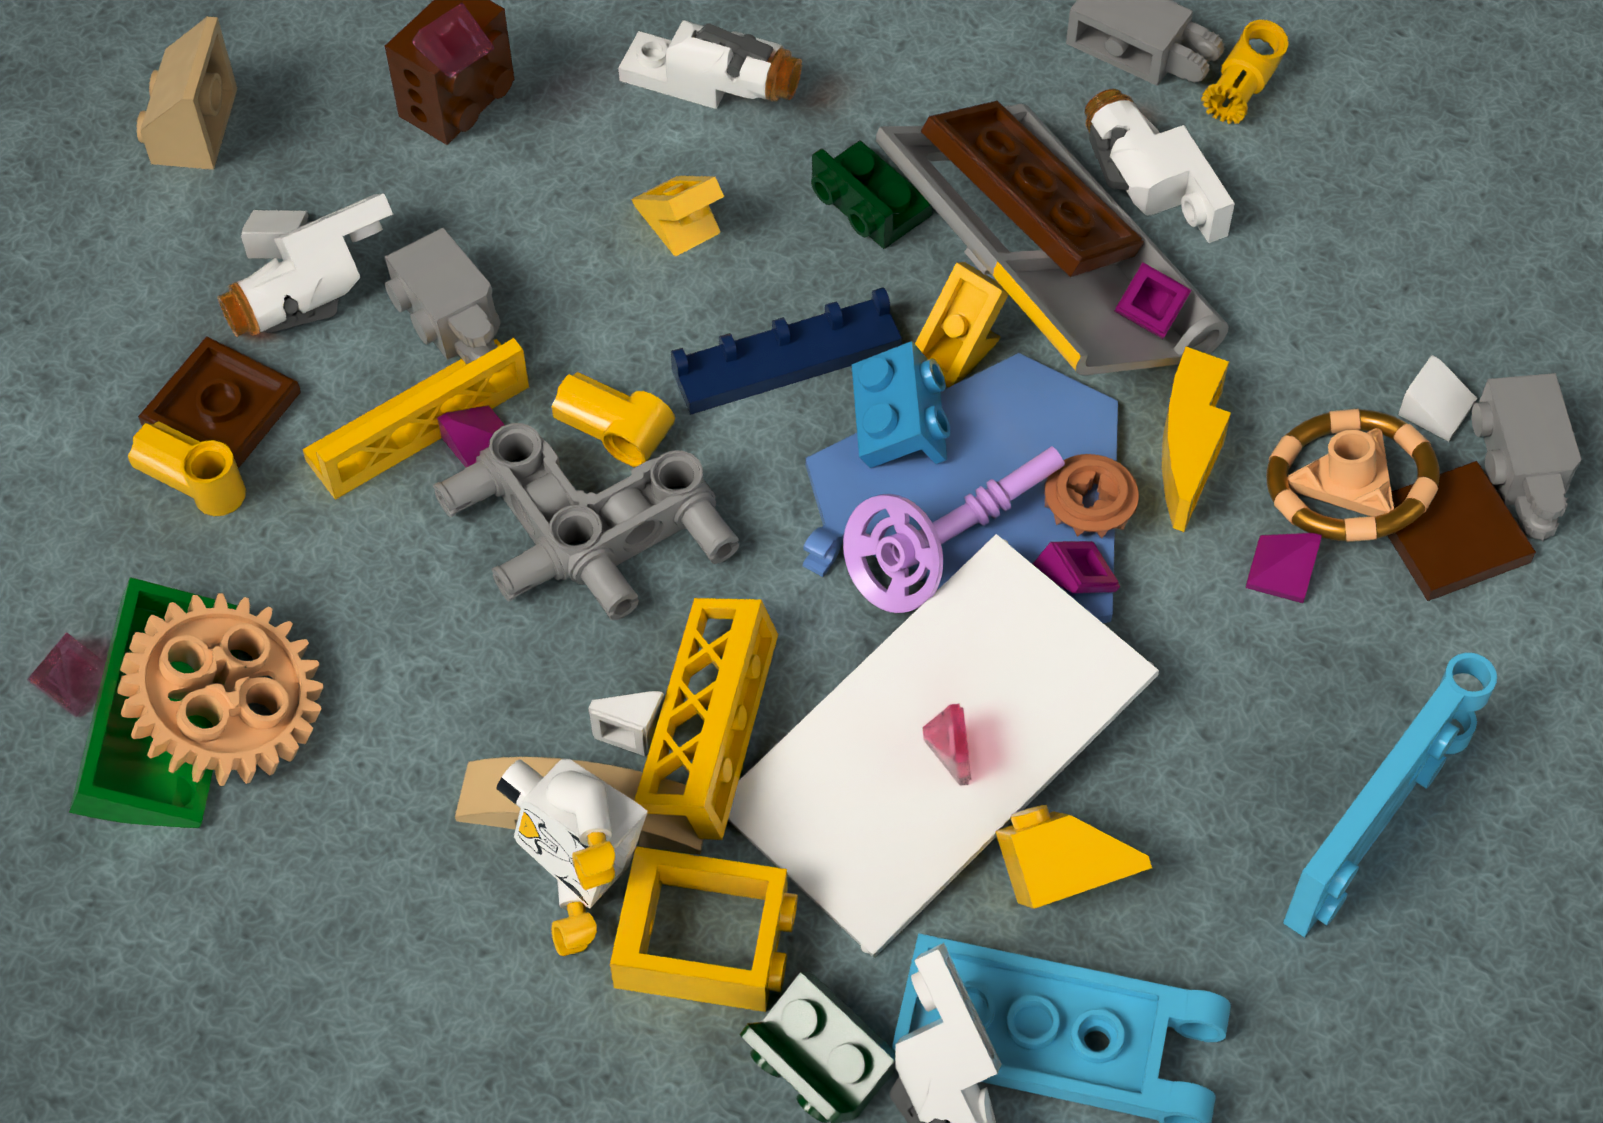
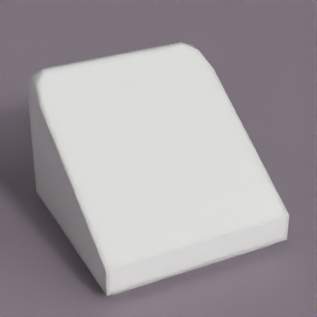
M253 210L242 229L241 235L247 258L274 259L277 257V259H283L274 238L308 223V212Z
M1431 355L1406 391L1398 415L1449 442L1472 409L1474 403H1476L1477 397L1440 359Z
M649 691L592 700L589 706V714L594 739L643 756L648 755L664 702V693Z

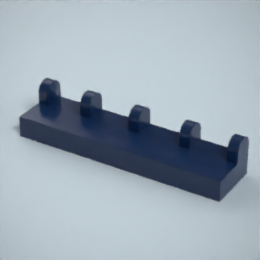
M882 287L872 290V299L840 309L838 302L835 301L825 304V314L787 324L784 317L772 320L771 330L735 341L731 333L719 336L718 346L686 355L683 348L672 350V373L691 415L852 366L854 363L902 345V337L890 314L888 293Z

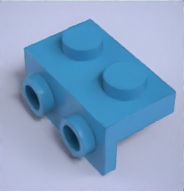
M911 341L852 364L859 458L869 468L922 449L935 464L946 461L945 438L950 436V425L942 409L940 392L945 390L946 384L943 372L937 361L933 358L928 360Z

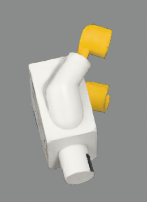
M519 759L503 774L496 788L521 808L514 833L517 843L557 879L559 906L567 910L569 917L553 921L551 932L557 953L560 956H567L584 951L595 938L597 926L592 915L585 911V907L591 908L630 866L648 811L571 759H561L544 777L523 760Z

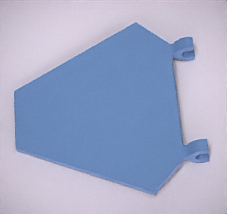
M1017 353L940 392L942 409L950 425V436L945 438L946 461L935 464L921 449L869 468L859 458L857 433L807 457L805 466L823 526L815 529L803 546V550L810 553L804 560L803 567L821 577L825 576L835 562L843 544L844 532L849 517L859 504L871 497L882 494H895L907 498L919 506L933 523L965 504L964 497L968 494L976 497L975 490L980 486L988 489L986 483L989 480L1000 481L1051 446L1059 452L1063 460L1081 454H1095L1117 461L1118 401ZM1046 477L1010 501L1011 508L1005 512L1000 508V516L995 519L989 515V523L985 526L977 523L941 544L943 572L937 589L947 582L996 534L1006 540L1012 548L1030 563L1037 559L1050 542L1092 541L1114 574L1115 528L1109 530L1101 539L1096 532L1084 531L1077 537L1073 527L1065 523L1056 525L1053 512L1050 508L1045 507ZM1094 483L1092 490H1088L1087 494L1083 496L1082 504H1084L1085 508L1093 507L1095 501L1098 500V484ZM887 509L881 510L871 519L866 534L871 535L877 523L890 517ZM909 515V524L913 525L918 531L921 530L922 527ZM894 525L886 531L884 537L897 533ZM919 564L909 567V575L916 572ZM929 569L924 578L921 580L924 583L927 581L929 577ZM1060 587L1102 623L1111 622L1113 615V592L1072 593Z

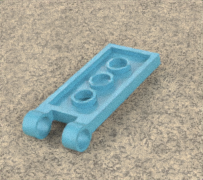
M1461 653L1449 661L1437 690L1302 870L1283 924L1303 937L1307 935L1317 920L1328 925L1348 895L1345 890L1358 871V863L1415 785L1418 783L1427 789L1446 761L1447 757L1444 754L1459 753L1468 746L1477 726V718L1474 711L1483 708L1487 704L1497 682L1496 670L1488 659L1476 653ZM1460 673L1470 674L1481 682L1483 690L1467 691L1457 685L1453 676ZM1453 718L1460 722L1465 733L1457 735L1459 728L1451 723Z
M918 933L893 1039L892 1049L894 1051L896 1043L901 1037L941 1018L937 1008L929 1012L925 1010L915 991L911 975L919 972L914 960L921 953L944 943L1002 1064L998 1074L981 1082L1158 1120L1159 1123H1212L1216 1095L1210 1089L1190 1082L1164 1080L1158 1078L1167 1027L1174 1028L1177 1033L1186 1038L1204 1042H1219L1225 1039L1231 1004L1223 996L1209 991L1187 990ZM1100 1031L1108 1037L1109 1045L1104 1050L1095 1051L1085 1044L1084 1037L1089 1032Z

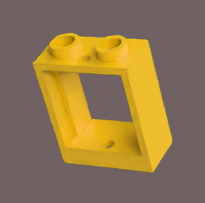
M636 846L610 961L614 988L766 1012L770 990L781 992L784 983L787 953L777 952L781 931L792 933L796 917L798 894L788 893L787 869ZM662 884L765 900L752 971L647 954Z

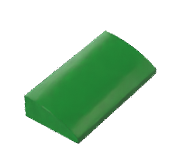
M132 577L129 578L120 601L69 813L127 824L200 828L213 770L206 769L203 777L197 783L193 782V765L185 762L174 773L168 771L173 755L167 751L154 758H149L147 754L153 738L151 736L141 739L132 738V730L139 718L122 717L121 710L124 701L129 697L117 693L121 677L127 675L120 668L125 653H132L129 647L135 632L145 633L144 630L148 618L152 614L165 621V614L169 603H176L185 613H188L192 596L196 594ZM198 595L206 608H213L215 599ZM227 603L228 609L236 610L238 605ZM231 650V654L238 658L239 650ZM170 663L171 666L179 672H195L194 669L186 663ZM168 697L171 701H181ZM187 717L197 727L203 729L213 727L212 723L204 717Z

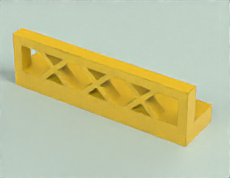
M514 338L504 344L495 339L494 343L498 347L471 363L466 364L463 359L456 361L302 449L306 462L336 500L441 439L437 419L439 416L447 412L487 405L493 409L529 388L523 348Z
M694 598L634 801L648 811L647 814L686 816L699 839L723 840L778 638L777 630L762 599ZM708 619H733L731 629L712 643L708 644L703 638ZM713 663L719 670L716 681L694 695L688 688L690 678ZM698 713L704 721L701 733L679 747L673 740L676 728ZM681 766L686 769L689 776L683 795L657 794L662 779Z

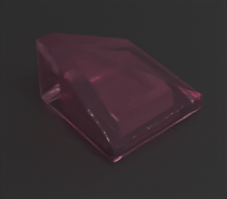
M463 3L420 29L412 40L415 47L449 78H452L495 48Z
M66 632L27 680L71 715L77 717L99 690L105 662Z
M960 703L950 704L922 727L924 742L959 786L969 785V781L972 779L964 709L960 707Z

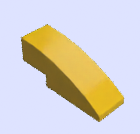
M1187 346L1175 374L1162 443V476L1165 500L1173 528L1182 532L1185 531L1224 445L1231 416L1230 412L1216 407L1223 391L1229 361Z

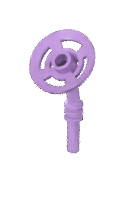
M1051 446L1000 481L989 480L986 483L988 489L980 486L975 490L976 497L968 494L964 497L965 504L933 523L919 506L902 496L882 494L866 499L852 512L844 532V558L853 583L870 603L882 610L893 613H905L919 608L935 594L940 584L943 572L941 544L977 523L985 526L989 523V515L994 519L1000 516V508L1005 512L1011 508L1010 501L1065 465L1061 455ZM887 509L890 517L877 523L871 535L866 534L871 519L881 510ZM909 515L922 527L921 530L918 531L913 525L909 524ZM894 525L897 533L884 537L886 531ZM876 555L882 570L892 578L888 589L882 586L874 577L867 563L866 556ZM919 564L916 572L909 576V567ZM929 569V577L923 587L916 593L909 595V586L921 581Z

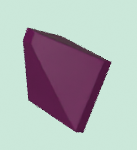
M1142 262L1114 312L1164 339L1192 290Z
M489 405L447 412L437 418L441 438L466 468L477 462L476 457L480 455V451L489 447L490 439L494 432L505 426Z
M1315 533L1260 535L1245 588L1304 603L1322 535Z
M1092 541L1050 542L1032 563L1055 584L1072 593L1116 592L1121 587Z

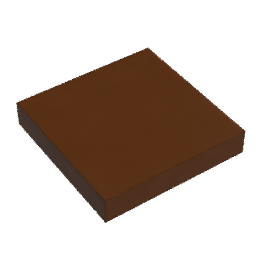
M206 336L141 412L138 418L141 426L145 423L150 425L159 421L199 442L211 440L222 442L230 448L239 468L298 397L301 390L297 381Z
M1477 461L1441 473L1438 491L1426 512L1405 528L1387 535L1427 601L1527 565L1532 562L1536 553ZM1414 484L1392 491L1394 509L1405 501Z

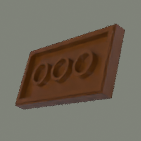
M998 101L929 116L921 129V132L1070 277L1135 257L1143 245L1144 241L1131 227Z

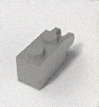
M444 228L385 256L391 280L385 282L386 291L399 312L408 310L411 314L412 324L420 339L426 345L433 342L447 360L459 354L466 364L498 347L492 338L497 334L501 322L492 299L493 291L491 284Z
M1556 373L1488 379L1480 401L1474 403L1472 407L1474 433L1477 437H1484L1487 448L1485 456L1486 476L1492 485H1497L1499 495L1505 505H1515L1519 522L1523 524L1521 528L1525 530L1524 534H1528L1529 538L1532 537L1544 541V539L1554 536L1558 528V517L1563 516L1568 505L1566 503L1568 498L1564 496L1582 460Z

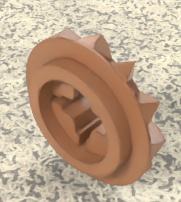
M1095 454L1072 456L1063 460L1065 465L1047 477L1045 483V507L1050 508L1053 512L1056 525L1065 523L1073 527L1077 537L1084 531L1096 532L1102 539L1111 529L1123 530L1129 518L1136 513L1139 499L1136 481L1123 465L1113 459ZM1094 483L1098 484V500L1095 501L1093 507L1085 508L1084 504H1082L1083 496L1087 494L1088 490H1092Z

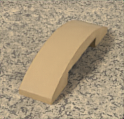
M501 757L468 762L455 814L456 821L516 829L521 808L497 790L496 787L501 777L519 759L523 760L544 777L561 759ZM572 760L633 801L635 800L643 772L607 764ZM664 778L660 781L657 794L683 795L686 785ZM660 814L646 815L638 839L640 847L701 855L704 840L698 838L686 816Z

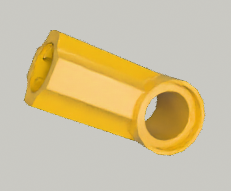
M576 372L574 375L568 374L558 387L557 395L552 405L553 418L601 440L603 446L614 458L632 467H637L649 460L675 422L672 410L657 396L645 391H635L631 396H628L579 372Z
M159 421L150 425L145 423L133 436V445L128 454L132 467L194 498L197 508L204 514L224 516L234 512L243 503L246 496V488L233 454L224 443L215 440L199 442Z

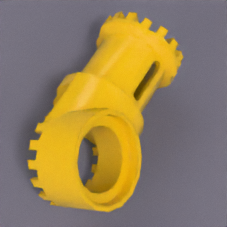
M1258 19L1250 22L1244 28L1238 42L1222 64L1221 77L1216 84L1209 85L1202 94L1201 101H1204L1203 106L1208 108L1206 110L1208 115L1214 113L1212 118L1217 119L1220 116V121L1224 122L1227 120L1228 124L1232 123V121L1238 124L1244 119L1248 110V101L1253 94H1258L1263 90L1287 51L1289 45L1288 36L1279 25L1269 20ZM1262 39L1263 42L1269 43V46L1274 50V54L1262 55L1252 49L1249 40ZM1242 71H1245L1246 75L1243 78V80L1240 81L1238 79V76ZM1228 97L1229 99H1231L1233 97L1227 107H1223L1222 104L1224 103L1226 98Z

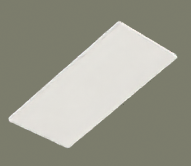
M996 534L738 781L728 821L778 868L787 869V877L861 945V950L864 953H869L874 958L997 837L995 831L1006 828L1012 822L1010 817L1012 814L1024 810L1159 675V670L1154 667L1152 662L1142 657L1012 548L1006 540Z

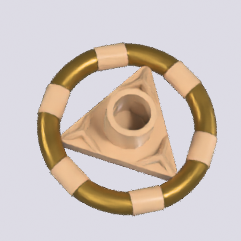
M1359 409L1329 411L1328 413L1308 419L1293 428L1281 438L1270 455L1266 473L1267 487L1274 506L1291 524L1308 533L1322 535V538L1346 542L1376 540L1377 538L1393 534L1413 523L1426 512L1438 491L1440 477L1436 454L1430 442L1417 429L1394 416L1377 411ZM1336 434L1328 444L1327 455L1288 476V470L1305 445L1324 435ZM1383 435L1393 439L1414 459L1417 466V480L1405 501L1395 509ZM1295 493L1368 515V517L1346 519L1327 517L1310 510Z

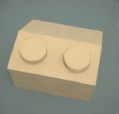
M206 17L167 47L159 70H154L151 74L148 107L146 111L139 113L137 119V138L140 143L145 144L151 164L212 170L215 168L237 91L218 17Z

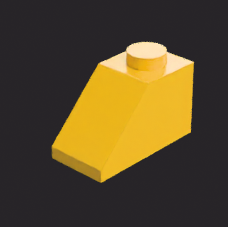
M1047 805L1035 806L1014 813L1010 816L1012 826L995 831L1018 904L1032 909L1152 868L1148 855L1072 815L1054 811L1049 813Z

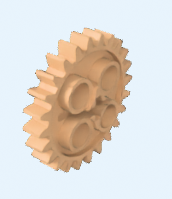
M218 593L213 608H206L198 595H193L188 607V613H185L176 603H169L165 614V621L152 614L148 618L144 630L145 633L135 632L129 647L132 653H125L120 668L127 675L121 677L117 693L129 697L124 701L121 715L126 718H139L132 730V738L141 739L148 736L153 738L147 754L149 758L159 756L165 751L173 755L168 770L171 773L177 771L185 762L193 765V782L198 783L206 769L215 771L219 786H225L231 770H237L245 784L251 783L256 772V764L269 776L274 774L280 762L279 757L291 762L299 749L297 743L306 744L313 731V727L309 723L315 722L321 711V706L314 701L318 700L323 690V683L310 680L314 677L319 667L318 660L310 659L301 660L309 642L307 639L289 642L287 637L293 623L287 621L277 627L269 624L272 616V608L269 606L262 610L257 617L249 614L250 603L249 598L246 597L239 602L236 610L228 609L223 593ZM230 651H244L253 658V661L239 660ZM170 663H186L190 665L195 672H179L176 669H174ZM168 697L181 701H171ZM258 703L264 705L270 710L272 715L262 716L256 714L249 708L248 704ZM187 717H204L212 723L213 727L204 729L197 727Z

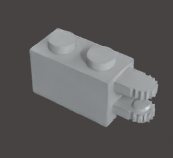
M1077 0L1070 9L1066 44L1156 86L1159 85L1167 72L1182 79L1186 78L1188 82L1199 83L1203 81L1210 70L1207 60L1215 62L1225 50V43H1223V39L1219 37V34L1216 35L1214 31L1210 32L1207 28L1192 22L1193 11L1172 0Z

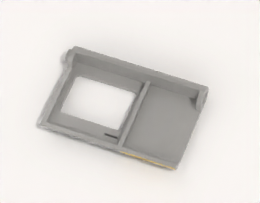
M1008 105L1005 108L1142 238L1144 243L1135 257L1070 277L1043 250L1010 252L930 162L950 160L921 132L923 126L879 127L876 134L877 144L967 246L964 253L983 275L991 274L1079 375L1085 376L1179 365L1186 346L1209 354L1224 340L1229 328L1227 322L1027 105ZM1142 262L1192 290L1164 339L1114 312Z

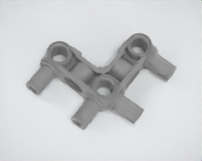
M511 423L502 426L494 432L490 439L489 447L480 451V455L476 457V463L452 477L433 485L437 500L450 518L463 509L493 494L497 497L501 496L534 541L535 546L502 565L492 568L495 583L509 602L551 578L556 580L571 578L572 581L586 585L611 620H619L630 614L637 607L639 600L637 593L616 567L617 565L682 529L689 531L713 564L727 560L739 548V538L715 509L716 496L703 479V467L700 461L693 454L685 451L672 450L663 453L659 457L631 469V476L598 494L593 492L585 494L583 490H575L560 469L559 457L534 428L523 423ZM517 459H525L520 462H511ZM676 486L686 487V488L681 489V490H672V489H670V488H673V487H676ZM574 541H586V543L579 546L569 545Z

